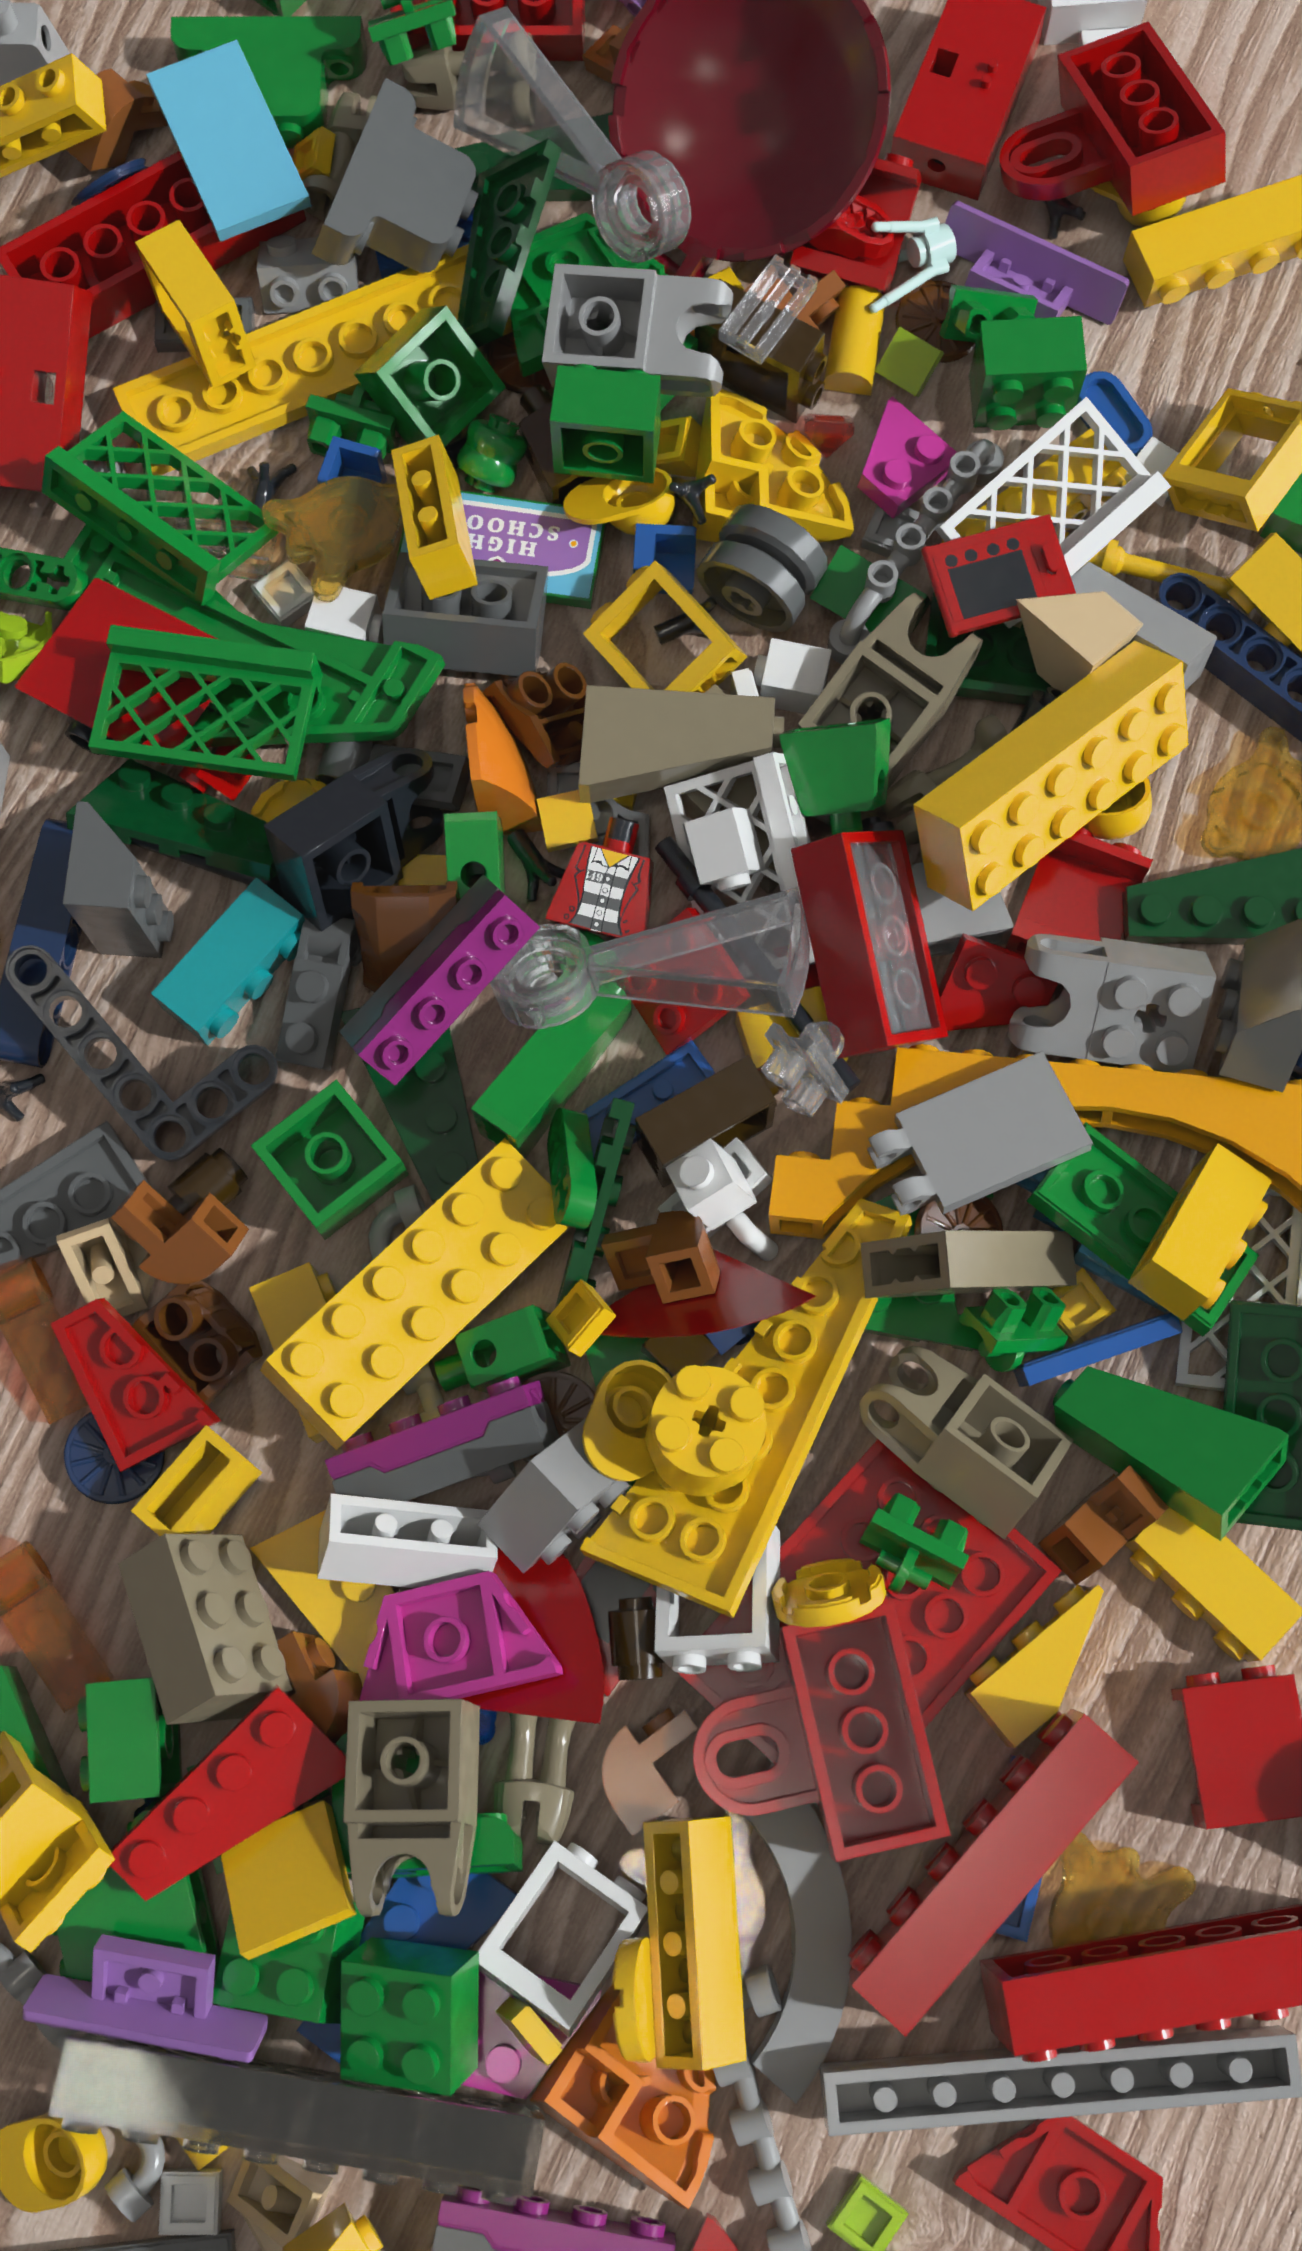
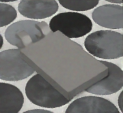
M1041 1051L896 1113L895 1123L898 1129L885 1130L871 1136L868 1139L871 1147L867 1151L876 1169L888 1166L910 1154L914 1158L922 1176L909 1177L892 1186L895 1193L891 1195V1198L900 1216L909 1214L933 1201H936L943 1215L1091 1150L1093 1142L1044 1052Z

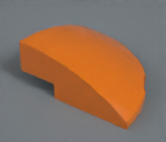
M465 683L463 700L467 721L466 738L469 768L478 812L497 811L501 819L504 835H510L518 829H524L526 833L543 831L536 800L538 796L528 765L513 734L495 706L487 699L475 683Z
M612 1984L554 2061L531 2096L530 2101L619 2167L677 2205L689 2210L704 2177L714 2140V2134L708 2129L709 2097L716 2091L713 2069L704 2071L656 2068V2056L650 2063L626 2061L621 2056L617 2045L613 2023L615 2007L620 2006V1990H614V1984Z

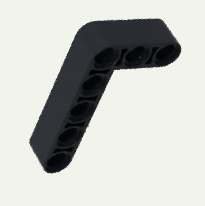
M28 945L14 950L8 957L5 966L6 977L13 988L149 1151L161 1160L168 1162L179 1161L190 1155L268 1092L276 1082L278 1067L273 1053L259 1045H247L237 1050L172 1102L48 952L43 948ZM30 959L43 960L47 965L45 979L33 986L22 984L19 979V970L23 963ZM64 1000L77 1001L82 1007V1015L77 1024L65 1028L57 1026L53 1018L55 1007ZM98 1041H108L116 1047V1059L106 1069L93 1068L88 1062V1051ZM257 1056L267 1062L270 1072L265 1081L260 1084L251 1085L240 1078L238 1069L244 1059ZM132 1082L145 1083L151 1090L150 1103L138 1111L129 1110L122 1103V1092ZM207 1090H219L228 1099L226 1111L217 1118L204 1117L198 1111V1098ZM174 1122L180 1124L186 1133L184 1145L175 1152L162 1151L156 1143L155 1136L157 1130L166 1123Z

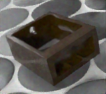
M723 281L733 292L731 312L722 324L698 326L694 329V337L698 339V352L711 354L718 360L723 371L722 386L797 423L806 408L814 409L825 387V382L821 381V375L827 363V356L823 354L825 332Z
M747 1055L635 1118L637 1145L662 1187L664 1188L673 1183L665 1167L711 1138L724 1149L736 1137L744 1143L772 1127L775 1107H777V1100L774 1096L779 1094L778 1086L769 1070L764 1065L757 1068L750 1056Z

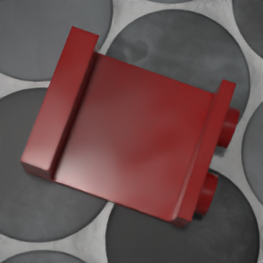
M886 153L884 160L877 158L870 176L858 195L880 206L890 217L891 221H910L922 177L919 169L912 168L914 164L912 159L894 153ZM894 233V243L888 254L873 260L860 257L852 260L830 251H819L808 242L794 249L790 265L797 273L823 279L834 270L848 287L856 285L867 286L885 295L890 291L906 233Z
M1083 827L1080 828L1073 836L1067 838L1039 860L1006 949L1025 955L1027 941L1035 934H1051L1100 941L1101 937L1121 940L1124 932L1122 893L1127 886L1142 883L1153 859L1142 856L1141 851L1132 845L1125 843H1114L1112 845L1093 838L1090 831Z
M1275 1664L1241 1669L1242 1680L1221 1683L1219 1672L1185 1676L1187 1687L1171 1689L1173 1701L1182 1700L1200 1802L1191 1804L1195 1827L1207 1830L1302 1817V1713L1294 1674L1276 1675Z

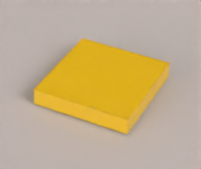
M324 1800L274 1821L221 1854L240 1955L248 1960L356 1915L333 1809Z

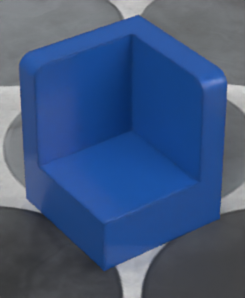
M333 436L317 478L322 499L343 498L348 515L372 522L387 481L381 451L372 446Z
M636 523L633 573L639 568L646 565L650 566L654 561H657L669 570L686 590L692 594L694 592L696 527ZM662 588L657 594L668 593Z

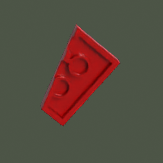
M105 1298L95 1299L50 1323L120 1472L128 1470L198 1434L205 1425L211 1427L222 1421Z

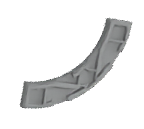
M810 1804L757 1816L743 1815L764 1841L784 1881L790 1903L788 1905L791 1921V1954L793 1955L787 1992L784 1991L782 1999V2010L777 2012L774 2022L763 2042L751 2057V2063L795 2104L815 2078L820 2065L830 2049L840 2023L848 1992L849 1971L851 1969L849 1964L851 1958L848 1954L852 1950L849 1902L839 1862H835L831 1858L826 1832Z

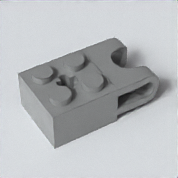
M555 263L542 364L551 386H555L557 365L574 366L577 364H588L602 370L624 372L634 369L645 371L650 375H660L662 395L715 396L721 390L723 371L718 360L711 354L688 349L683 343L687 334L696 327L722 324L728 318L732 308L733 292L726 283L712 278L657 275L656 270Z
M1035 934L1029 938L1024 955L1029 969L1038 977L1062 984L1064 989L1059 998L1047 1006L1020 1007L1013 1013L1007 1036L1017 1048L1034 1053L1043 1051L1044 1054L1120 1065L1142 1064L1152 1069L1171 1072L1193 1069L1216 981V974L1206 952L1103 937L1100 938V941L1051 934Z

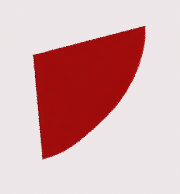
M713 1249L720 1268V1276L715 1293L663 1304L655 1284L638 1287L609 1305L616 1317L601 1335L659 1338L695 1336L720 1332L779 1315L804 1304L816 1296Z
M498 1547V1559L493 1573L497 1574L562 1666L563 1675L460 1699L478 1705L483 1710L600 1724L604 1698V1673L601 1652L586 1595L569 1560L563 1553L550 1565H547L540 1559L525 1573H522Z

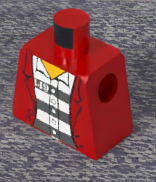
M610 817L602 846L584 841L578 842L547 911V920L639 945L648 940L654 862L650 858L633 854L640 827L639 824Z

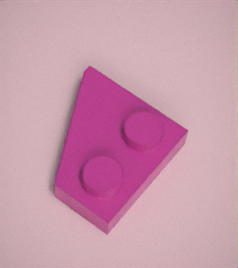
M891 397L884 409L857 487L894 519L922 497L928 489L933 488L946 478L950 460L957 452L897 399Z

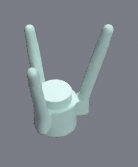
M937 217L923 221L872 223L871 229L874 232L914 233L913 237L907 240L906 249L901 250L898 263L909 260L914 268L920 267L923 271L872 303L869 307L870 312L877 313L934 276L949 272V263H952L956 258L957 245L953 231L947 224H940Z

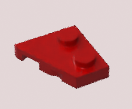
M963 933L938 988L947 1031L1007 1025L1010 1023L1013 1013L1020 1007L1047 1006L1058 983L1036 976L1029 969L1024 955Z

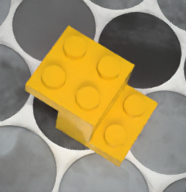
M3 1730L0 1734V1914L13 1941L32 1953L46 1936L53 1934L60 1927L67 1912L84 1893L95 1887L102 1880L107 1868L115 1858L84 1804L36 1770L21 1743Z

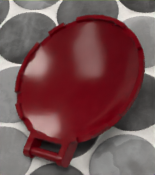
M647 0L624 38L611 83L615 84L612 115L608 116L610 142L613 157L618 159L623 178L627 184L625 186L626 192L631 198L612 230L628 240L631 250L644 259L652 257L663 264L667 275L703 277L713 260L728 262L766 260L803 246L830 227L848 209L870 176L883 144L890 112L891 82L887 50L880 27L865 0ZM646 223L687 255L681 266L640 234Z

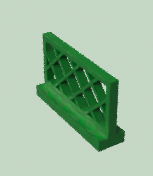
M124 411L70 450L66 451L57 446L45 455L41 491L43 494L201 607L214 597L217 583L279 533L280 522ZM123 432L138 442L140 448L113 447L112 440ZM84 460L106 461L108 473L95 472L82 462ZM115 462L142 463L144 475L116 473ZM151 464L170 465L179 472V476L152 475ZM119 488L145 489L147 501H136ZM155 490L182 491L183 503L156 502ZM191 492L209 493L218 500L219 505L193 504ZM159 517L186 518L187 530L175 529ZM195 518L221 520L223 531L196 530ZM230 520L248 521L257 527L258 530L254 533L232 532ZM199 545L225 546L227 555L219 561Z
M110 625L106 644L111 652L88 745L92 753L296 781L314 694H319L323 678L315 652ZM122 669L144 672L151 682L126 699L118 689ZM154 674H160L161 676L156 679ZM181 677L194 679L201 690L176 706L165 691V688ZM204 681H212V683L207 685ZM232 684L245 686L252 697L227 713L215 695ZM255 687H256V688H263V690H261L260 692H258V691L255 689ZM282 691L299 693L297 708L279 720L266 704L268 700ZM159 693L171 710L145 726L133 709ZM117 697L120 703L114 706L115 698ZM207 700H210L222 717L196 733L184 716ZM260 706L272 722V725L247 740L235 722ZM126 713L130 715L140 729L124 741L106 739L109 725ZM179 720L191 737L174 749L160 747L153 736ZM293 725L292 734L290 736L286 729ZM230 727L242 745L225 756L211 754L204 743ZM281 734L289 745L285 764L263 761L255 750ZM148 740L152 746L143 745L142 743ZM199 747L202 753L194 752L193 750ZM250 754L253 760L244 759V757Z

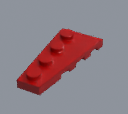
M276 1684L110 1850L115 1858L110 1866L147 1901L345 1778L346 1754Z

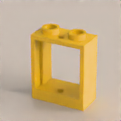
M178 219L136 241V247L160 310L212 388L215 389L257 367L235 300L181 221Z
M1227 388L1162 475L1171 486L1167 491L1175 511L1258 532L1302 473V402L1287 401L1264 396L1258 392L1249 393ZM1243 435L1278 442L1250 480L1217 473V470Z
M654 561L650 566H643L634 572L626 583L627 589L614 602H608L601 606L593 614L590 620L591 625L583 633L631 688L654 689L611 640L663 588L712 642L664 690L705 693L714 684L719 686L748 657L675 576L657 561Z

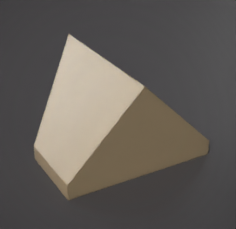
M1105 591L1016 599L1036 672L1053 688L1062 692H1066L1124 649L1144 625Z
M106 1218L56 1236L57 1244L86 1304L95 1299L105 1298L122 1317L148 1308L147 1302L155 1278L138 1267L148 1252L138 1242L130 1239L111 1218Z
M250 2144L226 2202L242 2214L262 2251H283L282 2247L317 2222L334 2178L264 2147Z

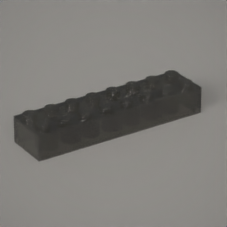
M77 2030L65 2038L48 2113L50 2117L62 2118L61 2129L71 2132L97 2134L98 2128L103 2126L122 2128L121 2138L130 2142L158 2144L159 2137L169 2136L183 2139L182 2149L210 2155L218 2154L219 2147L222 2145L244 2149L242 2159L250 2162L277 2165L280 2155L304 2159L302 2169L327 2175H337L339 2165L360 2168L363 2170L362 2179L366 2181L397 2185L399 2175L419 2178L423 2181L421 2187L423 2190L446 2195H457L459 2185L481 2190V2199L505 2205H516L518 2195L533 2196L545 2125V2118L539 2107L458 2092H454L451 2096L343 2080L340 2079V2072L253 2058L248 2063L235 2060L227 2061L214 2056L177 2049L169 2050L156 2045L124 2039H111L103 2035Z

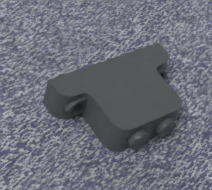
M385 78L311 254L333 265H345L354 258L355 254L361 256L364 247L367 246L415 271L427 273L437 267L443 253L453 257L459 245L464 229L456 226L459 218L467 221L479 194L471 190L476 176V168L473 161L464 153L414 127L417 118L413 116L416 110L414 97L406 88Z

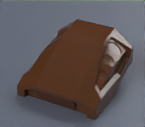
M562 662L545 673L526 671L513 681L508 679L503 682L502 680L495 681L483 691L487 699L496 707L512 733L547 769L557 768L580 761L587 684L583 674L575 666Z
M447 881L446 885L363 886V882H352L350 891L351 906L361 945L363 985L375 993L460 900L457 881Z
M202 1280L190 1284H178L132 1325L140 1336L207 1406L246 1368L263 1356L255 1330L221 1292Z

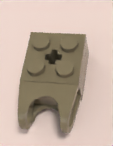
M913 593L905 598L863 641L860 640L798 723V727L803 728L863 721L861 716L866 712L873 716L875 711L881 712V719L890 718L888 789L945 715L972 667L983 641L972 633L964 641L954 646L948 653L941 656L930 657L916 651L910 643V637L915 629L917 618L925 606L923 602L925 599L917 593Z
M910 1346L902 1348L893 1357L888 1367L889 1377L893 1385L885 1383L873 1385L862 1396L859 1412L863 1424L877 1439L916 1474L926 1480L935 1490L946 1495L971 1514L980 1524L988 1527L1005 1539L1037 1500L1074 1439L985 1373L977 1380L923 1347ZM910 1361L921 1365L927 1372L928 1382L920 1384L908 1377L904 1372L903 1363ZM874 1400H884L891 1404L898 1411L899 1420L891 1422L881 1418L875 1411Z
M463 1699L349 1701L343 1823H347L354 1899L356 1907L363 1917L380 1915L395 1870L404 1861L413 1857L421 1860L428 1869L438 1913L446 1917H455L459 1914L466 1895L477 1827L480 1706ZM416 1754L419 1755L420 1764L416 1772H407L406 1764L408 1758L416 1759Z

